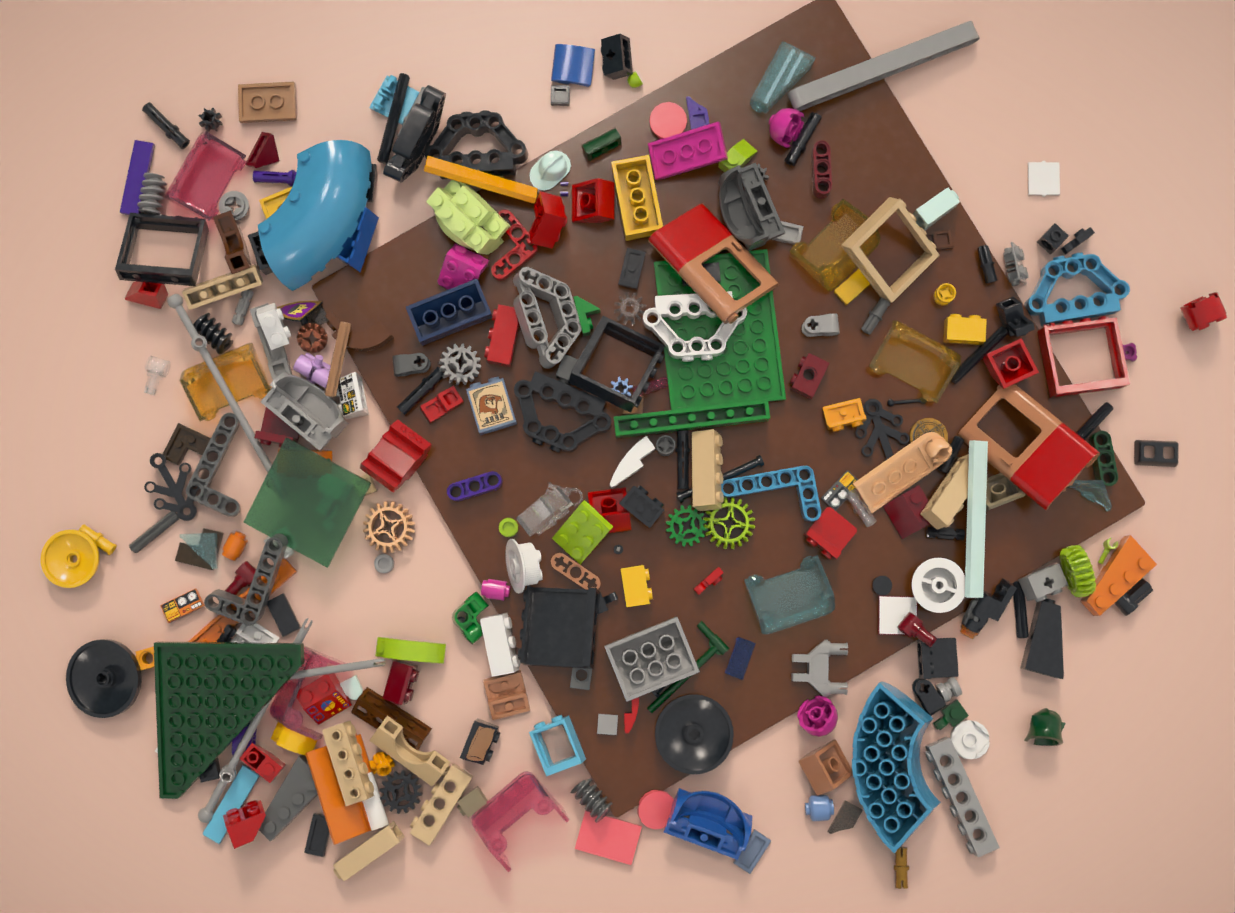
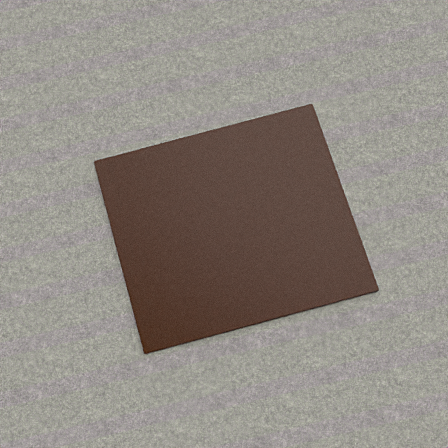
M814 0L519 167L516 169V175L503 176L502 178L534 187L529 176L534 164L550 151H560L566 154L571 164L569 173L553 188L545 191L537 189V197L540 191L560 196L565 206L564 211L567 216V223L565 227H562L559 241L555 242L552 249L538 245V251L531 259L505 280L499 281L491 273L492 266L516 246L507 234L504 233L501 237L504 242L495 251L487 254L490 257L489 263L478 280L492 316L494 309L498 308V304L514 307L513 302L519 295V292L513 283V278L524 267L532 268L567 284L572 297L578 296L600 308L601 313L587 316V318H591L593 329H590L591 335L583 337L581 330L566 352V355L579 359L602 316L663 344L652 330L645 328L643 325V314L647 309L655 308L657 288L654 262L665 261V259L648 242L650 236L625 240L615 185L614 220L602 223L572 222V185L596 178L614 182L611 162L649 155L663 226L703 203L728 229L719 203L720 186L718 182L720 176L724 173L718 167L719 162L662 180H655L648 143L660 140V138L650 128L651 112L661 103H676L686 113L687 124L684 132L689 131L691 128L686 97H691L693 101L707 109L709 124L720 122L726 152L742 139L746 140L757 150V153L744 167L756 163L757 165L760 164V167L763 169L767 168L765 175H768L769 179L763 181L780 221L804 227L799 246L771 239L764 246L751 250L767 249L770 275L779 283V286L772 291L786 400L768 402L769 421L686 430L689 431V448H691L689 453V489L693 487L692 432L714 429L722 436L723 445L720 447L723 457V464L721 465L722 474L756 459L758 455L762 457L764 466L759 465L733 478L799 466H809L814 472L821 513L829 507L821 497L847 470L859 480L886 459L879 437L873 447L874 451L871 456L864 457L861 454L862 447L867 444L875 427L873 420H871L866 429L867 435L863 439H858L855 436V430L860 426L852 427L847 425L844 426V430L833 432L832 429L828 430L822 407L857 398L861 399L863 407L867 400L876 399L882 404V409L894 415H901L903 418V423L898 427L893 426L891 421L880 417L882 424L909 435L911 427L917 421L924 418H933L945 426L948 433V443L951 444L954 436H958L960 430L997 391L999 384L990 375L983 359L958 383L954 384L949 379V376L981 345L943 343L944 320L950 317L951 314H960L964 318H969L971 315L981 316V319H987V340L1003 326L996 304L1011 297H1015L1022 303L991 251L990 254L992 262H995L993 265L998 281L985 283L982 268H980L981 261L977 248L986 245L961 202L925 230L930 232L951 229L954 248L937 251L939 256L892 303L890 302V306H888L882 316V321L878 322L870 335L864 333L861 328L869 317V312L874 309L881 298L870 284L847 306L834 293L835 289L859 269L841 245L889 197L903 200L907 211L913 214L916 209L946 188L953 190L885 79L801 110L800 112L804 114V117L801 116V121L804 122V125L811 112L819 114L822 119L806 144V150L801 154L796 165L790 166L784 161L792 147L785 148L771 138L769 120L772 115H775L781 109H794L787 95L788 92L799 86L872 59L836 0ZM616 128L621 136L622 144L588 161L581 145ZM820 140L828 142L831 151L832 189L829 195L823 199L815 197L812 184L811 151L814 144ZM816 149L817 153L825 154L824 149ZM817 167V170L820 173L826 172V169L824 167ZM561 182H568V186H561ZM818 186L820 191H827L826 186ZM485 189L477 191L497 213L501 210H509L529 233L536 218L533 207L534 203ZM560 192H568V196H561ZM896 212L859 247L889 287L925 252ZM509 215L507 217L501 216L511 227L512 224L508 219ZM436 216L429 218L366 254L361 272L347 265L312 285V290L319 301L323 302L321 305L326 314L332 311L340 322L350 323V331L362 332L380 321L393 336L389 343L373 351L359 352L346 349L389 424L391 425L396 420H399L432 444L431 449L427 453V458L416 471L481 585L483 580L494 579L507 581V585L510 586L509 597H505L504 601L490 599L498 614L508 613V617L511 618L512 636L516 639L518 650L522 648L520 630L523 629L524 621H522L521 615L522 610L525 609L526 602L523 600L524 590L522 593H516L509 580L506 566V545L508 540L514 539L518 544L532 543L534 548L540 551L541 561L539 565L542 571V580L537 584L531 585L532 587L584 589L552 567L551 559L557 553H563L574 560L552 538L584 500L589 504L588 492L612 489L610 482L618 465L636 443L647 436L655 447L652 453L640 460L644 467L613 489L626 487V492L628 493L633 486L638 488L640 485L649 492L647 496L650 499L656 498L664 504L662 508L665 511L650 528L630 513L631 530L608 533L580 564L600 579L601 585L598 590L601 592L602 597L616 592L618 597L617 600L606 604L608 610L597 617L594 669H592L590 690L570 688L572 668L528 665L556 716L562 714L563 717L569 715L586 757L583 763L599 791L602 790L601 795L608 797L605 802L613 803L610 809L614 817H619L638 806L640 799L645 793L651 790L663 791L690 775L677 771L668 765L656 747V721L661 711L671 701L684 695L696 694L709 697L718 702L728 713L733 725L734 738L732 750L797 712L804 701L815 699V696H822L808 682L791 681V673H807V662H792V654H808L823 640H828L830 643H848V648H840V650H848L847 656L830 655L828 680L830 682L845 683L918 639L917 637L909 638L906 635H877L878 596H914L912 592L914 572L923 562L933 558H945L953 561L961 568L965 575L968 498L963 502V508L953 517V523L947 527L954 529V531L956 529H963L965 531L963 541L956 540V538L954 540L937 539V537L935 539L927 538V528L934 527L931 524L901 539L884 508L881 507L871 513L857 490H855L836 512L855 526L857 532L843 548L840 556L835 560L832 558L829 560L821 553L822 550L818 546L813 547L806 541L807 537L804 534L814 522H807L803 519L797 488L793 486L734 497V504H737L739 499L742 500L740 506L743 507L747 504L748 507L745 511H753L748 517L755 518V521L749 522V524L755 525V528L748 529L753 535H745L748 538V542H744L741 539V547L736 542L734 543V549H731L730 543H728L727 549H723V542L717 547L716 543L718 540L715 539L713 542H710L713 535H705L706 532L710 531L709 528L707 531H702L705 535L704 538L698 537L700 543L693 541L692 547H690L689 543L682 547V542L680 541L678 544H675V538L669 539L672 533L666 532V529L670 528L666 521H671L668 515H675L673 509L676 508L680 511L681 505L684 506V509L691 505V510L694 511L693 496L684 499L682 503L679 502L676 492L680 491L681 493L688 489H677V453L674 449L671 455L661 456L656 451V443L661 436L667 435L674 439L675 448H677V432L616 438L614 417L624 416V410L606 401L603 412L607 413L611 418L610 430L606 433H599L583 442L573 452L568 453L561 450L560 453L550 450V446L545 443L542 446L533 443V438H530L524 432L523 424L525 421L519 399L514 393V386L520 380L531 382L535 371L559 381L556 378V373L561 361L549 369L542 367L539 362L540 356L537 348L532 349L527 346L520 324L511 368L490 364L487 362V358L484 357L486 346L490 347L491 339H488L490 327L494 328L495 321L492 318L424 346L420 344L406 306L448 290L438 284V278L446 254L455 244L459 245L442 231L437 223ZM519 228L512 231V236L515 238H519L523 234ZM525 239L521 241L526 246L525 251H533V244L529 245ZM737 239L745 247L744 243ZM627 248L646 252L637 290L618 286ZM725 249L716 255L727 254L730 252ZM516 254L512 255L509 261L512 264H517L520 261V257ZM506 261L503 262L505 263V267H503L502 269H500L499 267L496 268V275H503V270L506 267H508V270L511 269V267L508 266ZM539 283V286L544 289L543 284ZM948 283L956 289V296L949 304L944 306L938 305L933 297L934 292L940 285ZM556 290V293L561 296V293ZM536 297L549 343L558 331V327L550 303ZM521 298L522 302L527 305V301ZM1022 303L1024 315L1033 322L1035 330L1018 337L1016 335L1010 337L1008 334L990 352L1022 338L1039 373L1016 383V385L1076 433L1092 415L1079 394L1050 398L1037 333L1039 329ZM562 308L563 313L567 314V311ZM838 314L840 334L807 337L802 333V324L808 317ZM655 315L647 317L650 323H656L658 320ZM527 316L528 320L533 323V319ZM809 323L808 327H811V329L813 330L815 326H812L811 323ZM568 326L569 331L573 333V329ZM604 333L582 375L609 388H614L611 381L616 383L619 376L622 381L628 378V386L633 385V388L628 390L631 393L630 398H632L653 356ZM533 334L535 340L539 341L538 336ZM558 340V344L563 347V343ZM456 344L460 348L461 344H464L466 349L471 346V352L477 351L475 357H480L481 360L477 364H480L481 368L477 370L479 374L477 377L474 376L473 382L467 380V384L464 385L460 381L459 385H456L455 380L449 383V377L443 378L434 386L435 389L433 391L430 390L406 415L397 408L422 383L421 380L423 378L426 379L437 367L440 368L442 366L439 364V361L443 359L441 355L442 352H446L447 347L453 349V345ZM422 353L431 362L430 369L425 373L394 376L392 357L395 355ZM808 353L830 363L811 400L790 390L792 387L790 381L794 373L798 374L801 369L798 367L802 356L806 357ZM1053 353L1059 386L1072 385V382ZM665 356L661 364H656L655 367L658 369L654 378L648 379L650 385L646 393L642 392L640 395L644 396L643 413L671 410ZM420 359V363L417 364L421 367L422 363L425 362L422 359ZM460 359L459 362H458V363H459V366H460L459 370H460L461 367H462V366H461V363H460L461 359ZM805 371L803 373L806 380L813 379L811 372ZM494 377L503 378L517 425L480 435L466 389L470 388V385L474 383H488V380ZM569 384L570 386H572V387H574V388H577V389H579V390H582V389H580V388H578V387H576V386H574V385H572V384ZM454 385L464 402L429 424L420 406ZM618 385V389L616 390H619L620 393H624V389L626 388H623L622 385ZM522 386L519 389V394L526 395L529 392L527 386ZM546 388L543 391V395L550 397L554 391L551 388ZM536 393L532 395L541 425H553L557 427L560 433H570L594 419V417L589 415L582 417L572 408L562 409L555 401L545 402ZM564 395L560 401L563 404H568L571 401V397ZM922 396L927 398L925 404H894L892 407L887 405L889 399L897 401L919 399ZM1005 399L999 400L978 423V428L1015 458L1019 457L1042 431ZM585 402L580 403L578 409L582 412L587 411L589 405ZM872 405L869 406V410L875 412L876 408ZM895 417L894 423L899 424L900 419ZM600 418L596 424L601 428L605 427L607 420ZM531 423L528 426V430L536 432L539 426L536 423ZM1097 426L1085 441L1088 442L1092 434L1101 431L1100 427ZM549 430L546 433V438L549 440L556 437L554 430ZM858 430V435L863 436L864 431ZM887 435L893 454H896L910 444L908 442L901 445L897 439ZM901 435L900 440L906 442L907 438ZM1097 436V438H1096L1097 443L1100 444V445H1102V444H1103V439H1102V437H1101V436ZM568 437L564 440L563 444L566 447H571L574 444V440ZM682 442V458H684V442ZM963 442L957 454L959 458L969 454V446L965 442ZM869 448L864 449L865 454H870ZM1115 452L1114 456L1118 472V481L1115 485L1106 488L1098 486L1095 481L1093 465L1088 468L1085 467L1080 472L1073 485L1066 487V491L1062 492L1051 503L1047 511L1027 494L1024 497L986 511L984 591L993 595L996 586L1002 578L1013 584L1018 579L1023 578L1060 556L1062 549L1082 543L1145 505V500ZM1101 454L1100 461L1106 464L1107 459ZM682 462V478H684V462ZM987 462V478L1000 473ZM936 468L898 496L920 485L927 499L930 500L947 474ZM805 470L800 471V478L807 480L809 478L808 472ZM492 471L497 472L502 477V486L492 492L458 502L453 501L447 495L449 485ZM1105 473L1103 479L1106 483H1109L1110 477ZM781 474L780 480L787 484L790 481V477L788 474ZM490 477L488 480L489 485H497L498 477ZM763 477L761 483L763 486L769 487L771 480L768 477ZM745 480L742 483V487L745 490H751L752 483ZM473 482L470 485V490L473 492L478 491L480 488L479 482ZM725 484L723 486L724 492L731 494L733 486ZM455 487L452 490V496L459 497L461 489ZM804 489L803 496L806 499H811L812 491ZM728 507L717 511L714 518H725ZM808 508L807 516L815 518L816 511L813 508ZM734 509V518L737 521L744 522L742 514ZM698 511V512H697L698 514L704 513V515H703V517H702V520H703L704 517H707V518L710 517L709 515H707V514L705 513V511ZM683 513L678 517L687 518L690 514ZM730 516L727 521H723L728 529L731 525H735ZM505 518H512L518 524V532L513 537H505L499 531V524ZM691 518L686 523L682 522V525L684 526L682 534L687 529L691 530ZM695 518V527L699 529V521ZM674 523V531L678 534V525ZM713 524L716 533L724 538L723 527ZM744 528L732 529L730 539L740 536ZM691 533L686 534L683 539H690L695 535ZM616 545L623 547L621 554L614 552L613 549ZM561 556L560 559L556 557L554 560L557 562L555 566L559 567L562 565L565 567L563 572L567 573V569L573 563L569 561L567 565L563 562L564 557ZM644 565V569L649 571L650 580L646 582L647 588L652 590L653 599L649 600L650 604L626 607L621 568ZM573 567L570 571V575L573 578H579L582 573L578 567ZM717 567H720L724 572L721 575L723 579L715 586L713 584L709 585L698 595L694 588ZM585 572L584 577L579 582L583 584V581H586L589 584V588H596V579L589 580L586 578L589 574ZM878 576H886L892 582V589L886 595H878L872 589V582ZM964 596V599L956 608L943 613L931 612L918 603V618L923 622L924 628L932 632L967 611L970 601L976 598ZM677 616L696 662L710 648L709 639L697 627L703 621L714 634H717L729 647V650L723 655L715 653L699 669L700 672L692 675L653 713L647 707L657 697L652 692L639 696V706L635 722L630 732L625 733L624 712H632V701L626 702L604 645ZM580 669L576 672V677L579 680H585L587 672ZM668 685L661 691L660 695L669 687ZM598 714L618 715L617 735L597 734Z

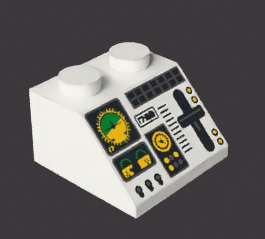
M356 372L341 377L336 396L340 397L341 403L338 406L343 417L350 419L369 415L362 377Z

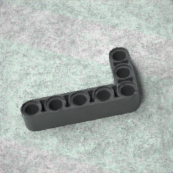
M226 413L221 417L186 488V494L190 499L229 517H235L240 513L241 508L238 501L209 488L239 427L238 418L233 413ZM228 418L235 419L234 426H225V420ZM219 435L227 437L224 444L216 443V438ZM211 452L218 454V459L214 462L209 461L207 458ZM203 469L208 470L210 473L206 479L199 477V472ZM197 486L201 489V493L196 497L191 496V489ZM211 495H217L219 501L217 504L211 505L208 502V498ZM229 503H235L237 508L235 512L228 513L226 506Z
M277 533L266 541L246 599L217 589L205 598V607L212 612L249 626L254 625L260 620L264 614L288 545L286 536ZM273 540L279 542L280 548L274 546ZM267 558L273 560L274 566L267 562ZM261 576L266 577L268 582L264 583L261 580ZM255 593L261 596V601L256 599ZM213 597L219 600V604L214 602ZM231 604L237 607V611L231 608ZM249 611L255 614V618L249 615Z

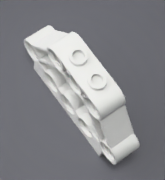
M728 291L727 293L732 297V291ZM697 294L655 296V308H649L644 312L643 325L648 330L653 331L667 347L668 354L672 358L682 359L683 362L694 361V358L700 357L701 360H712L713 357L720 356L724 352L726 342L736 327L745 320L747 309L741 310L742 316L737 318L732 324L729 322L724 324L722 322L715 335L709 340L693 337L690 341H684L676 335L662 317L678 320L682 316L697 319L701 315H707L710 318L717 317V315L708 309V305ZM696 305L699 307V311L692 313L689 307ZM672 306H677L680 312L672 314L669 309ZM655 315L658 320L656 323H650L647 317ZM717 341L721 344V348L714 350L711 347V343ZM696 342L700 343L702 349L695 351L691 345ZM674 344H680L683 347V350L681 352H675L672 349V346Z

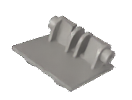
M1011 242L1012 247L1005 248L1003 253L1005 263H1007L1005 264L1006 266L1016 265V267L1007 269V272H1011L1008 273L1009 282L1012 286L1019 285V281L1027 284L1028 272L1027 268L1022 264V260H1025L1023 250Z

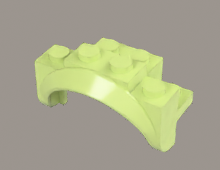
M451 180L445 188L437 187L426 201L434 209L437 223L442 231L459 245L487 255L495 251L504 242L501 237L509 229L510 225L470 185Z

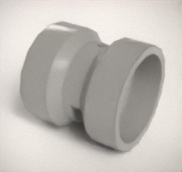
M954 677L949 678L946 683L936 685L937 692L945 702L950 701L953 696L958 697L962 695V690Z

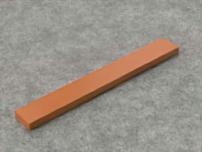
M284 557L271 594L297 572ZM261 576V580L264 583H267V578ZM250 587L239 597L246 599ZM255 593L256 599L261 601V596ZM231 604V608L237 611V607ZM219 614L188 642H217L220 635L225 633L224 629L228 624L235 627L240 622Z

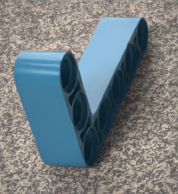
M799 466L727 479L721 484V491L726 498L796 486L803 519L807 522H814L821 516L814 472L809 466ZM801 470L808 472L809 478L807 480L800 478L799 473ZM781 474L789 475V483L785 484L780 480ZM763 477H768L771 480L769 487L762 485L761 479ZM743 481H750L752 489L745 490L742 487ZM725 484L733 486L731 494L724 492L723 486ZM804 489L812 491L811 499H806L803 496ZM808 508H813L816 511L815 518L807 516Z

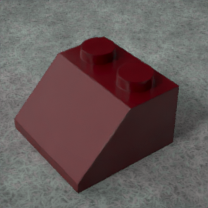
M920 485L882 506L901 539L930 524L921 515L929 500Z

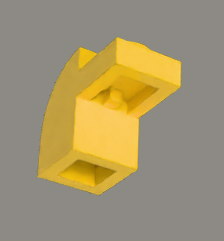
M281 721L277 722L271 736V740L277 742L276 745L301 755L314 750L318 740L317 737L310 733L295 729Z

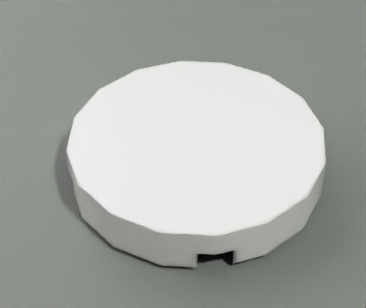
M961 721L954 726L950 735L957 754L964 759L980 758L989 748V733L977 721Z

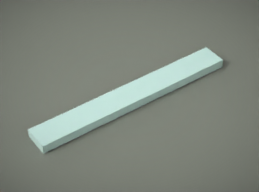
M969 440L965 597L983 598L988 441Z

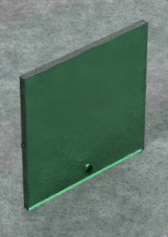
M285 438L243 523L269 537L277 533L285 535L288 540L287 547L328 568L371 482L337 465L331 459H326L295 441Z

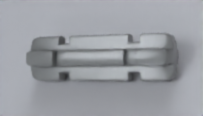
M249 289L242 291V298L239 299L236 315L232 319V322L236 325H243V317L246 316L250 305L249 300L253 296V291Z

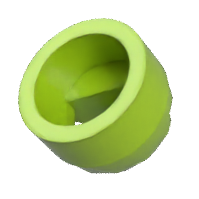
M636 71L629 75L627 81L630 87L637 88L643 85Z

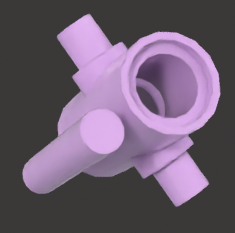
M307 352L305 355L299 356L293 370L305 376L307 381L313 384L317 383L326 389L331 366L323 362V356L316 355L315 357Z

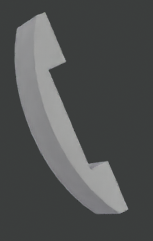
M267 303L250 309V313L258 330L268 360V367L274 380L283 372L290 375L292 373L284 346L273 350L270 349L257 318L256 309L269 305Z

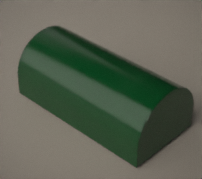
M613 128L582 144L581 147L588 161H591L622 144L621 136L617 129Z

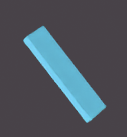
M242 765L215 811L212 820L205 828L204 836L218 844L222 842L227 833L223 815L233 808L240 809L260 777L253 769Z

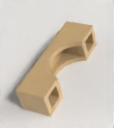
M388 715L369 740L432 787L450 764L449 760L435 750L432 752H421L410 746L404 738L403 727Z

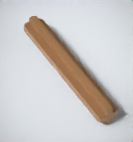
M341 321L339 324L325 395L329 397H336L351 329V324Z

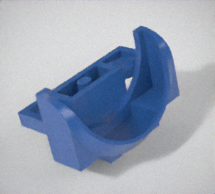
M679 788L672 803L671 813L664 827V833L738 860L741 851H745L750 838L752 815L742 812L734 802L721 794L710 791L688 792Z

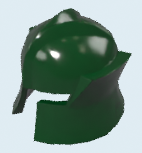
M1047 708L1041 709L1032 715L1030 729L1024 741L1028 742L1029 739L1035 738L1034 745L1063 744L1061 732L1066 723L1062 722L1060 715L1055 711Z

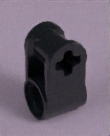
M918 678L913 682V692L930 716L947 706L930 681ZM921 683L924 684V685H926V686L924 687V689H925L924 692L921 691V690H919V689L921 688V686H920Z

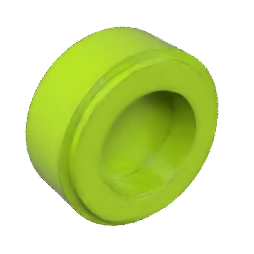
M505 518L499 524V531L505 537H513L518 532V524L512 518Z

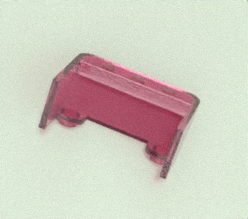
M304 647V664L299 670L326 667L328 663L332 665L347 663L309 647ZM305 678L289 680L277 692L270 707L272 718L290 730L314 740L321 739L323 734L302 726V713L293 709L297 699L296 696Z
M529 771L519 774L471 817L472 826L479 837L508 872L512 869L508 858L503 853L507 848V840L502 833L525 813L533 808L537 814L546 815L555 809L566 823L569 821L565 809L538 778Z

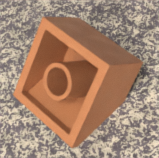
M836 739L813 750L798 761L817 796L834 790L853 775V771Z

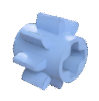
M620 376L616 383L611 381V384L614 386L611 389L620 393L616 389H618V385H622L626 389L621 394L631 397V393L628 390L632 389L633 385L628 386V378L622 381Z

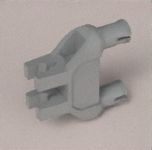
M823 640L808 654H792V662H807V673H791V681L808 682L823 697H828L830 694L847 695L848 690L839 689L848 688L847 682H830L828 680L830 655L847 656L848 650H840V648H848V643H830L828 640Z

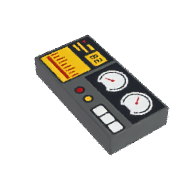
M847 470L821 499L836 511L856 490L853 483L858 479Z

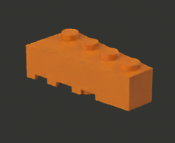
M1131 535L1123 536L1120 544L1113 551L1110 559L1096 578L1094 593L1083 597L1080 602L1093 616L1102 615L1152 570L1157 563Z

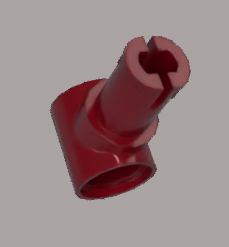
M245 561L235 571V579L225 591L237 595L243 587L251 586L256 569L248 561Z
M908 612L897 628L909 638L917 637L929 647L933 646L937 638L924 628L923 622L917 616Z

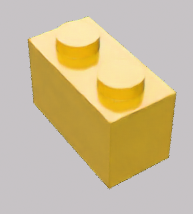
M951 314L950 317L944 320L943 343L982 345L986 342L987 319H981V316L978 315L964 318L960 314Z
M644 565L621 568L626 607L650 604L649 600H652L653 596L651 588H647L646 581L650 580L648 569H644Z

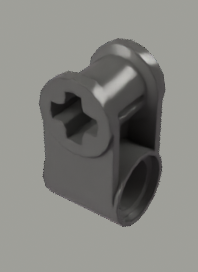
M422 353L400 354L392 357L394 376L425 373L431 367L430 360ZM420 359H422L425 362L422 363L421 367L417 364L420 363Z

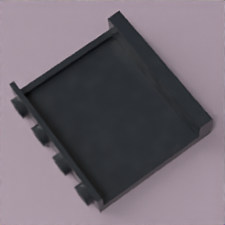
M527 585V590H524L523 600L526 602L525 609L522 610L521 615L524 625L523 629L520 630V640H522V648L518 650L520 663L529 666L594 669L599 590L589 587L587 590L543 588Z

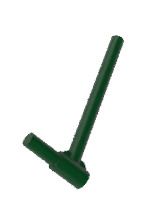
M703 621L697 627L709 639L710 648L696 661L698 669L715 653L723 655L729 650V647L717 634H714ZM691 676L671 684L647 709L651 713L656 711Z

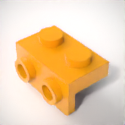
M860 398L822 407L828 430L832 429L833 432L844 430V426L847 425L852 427L861 426L867 419Z

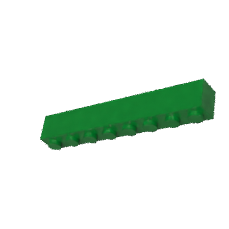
M768 399L615 416L616 438L765 422L769 421L770 412Z

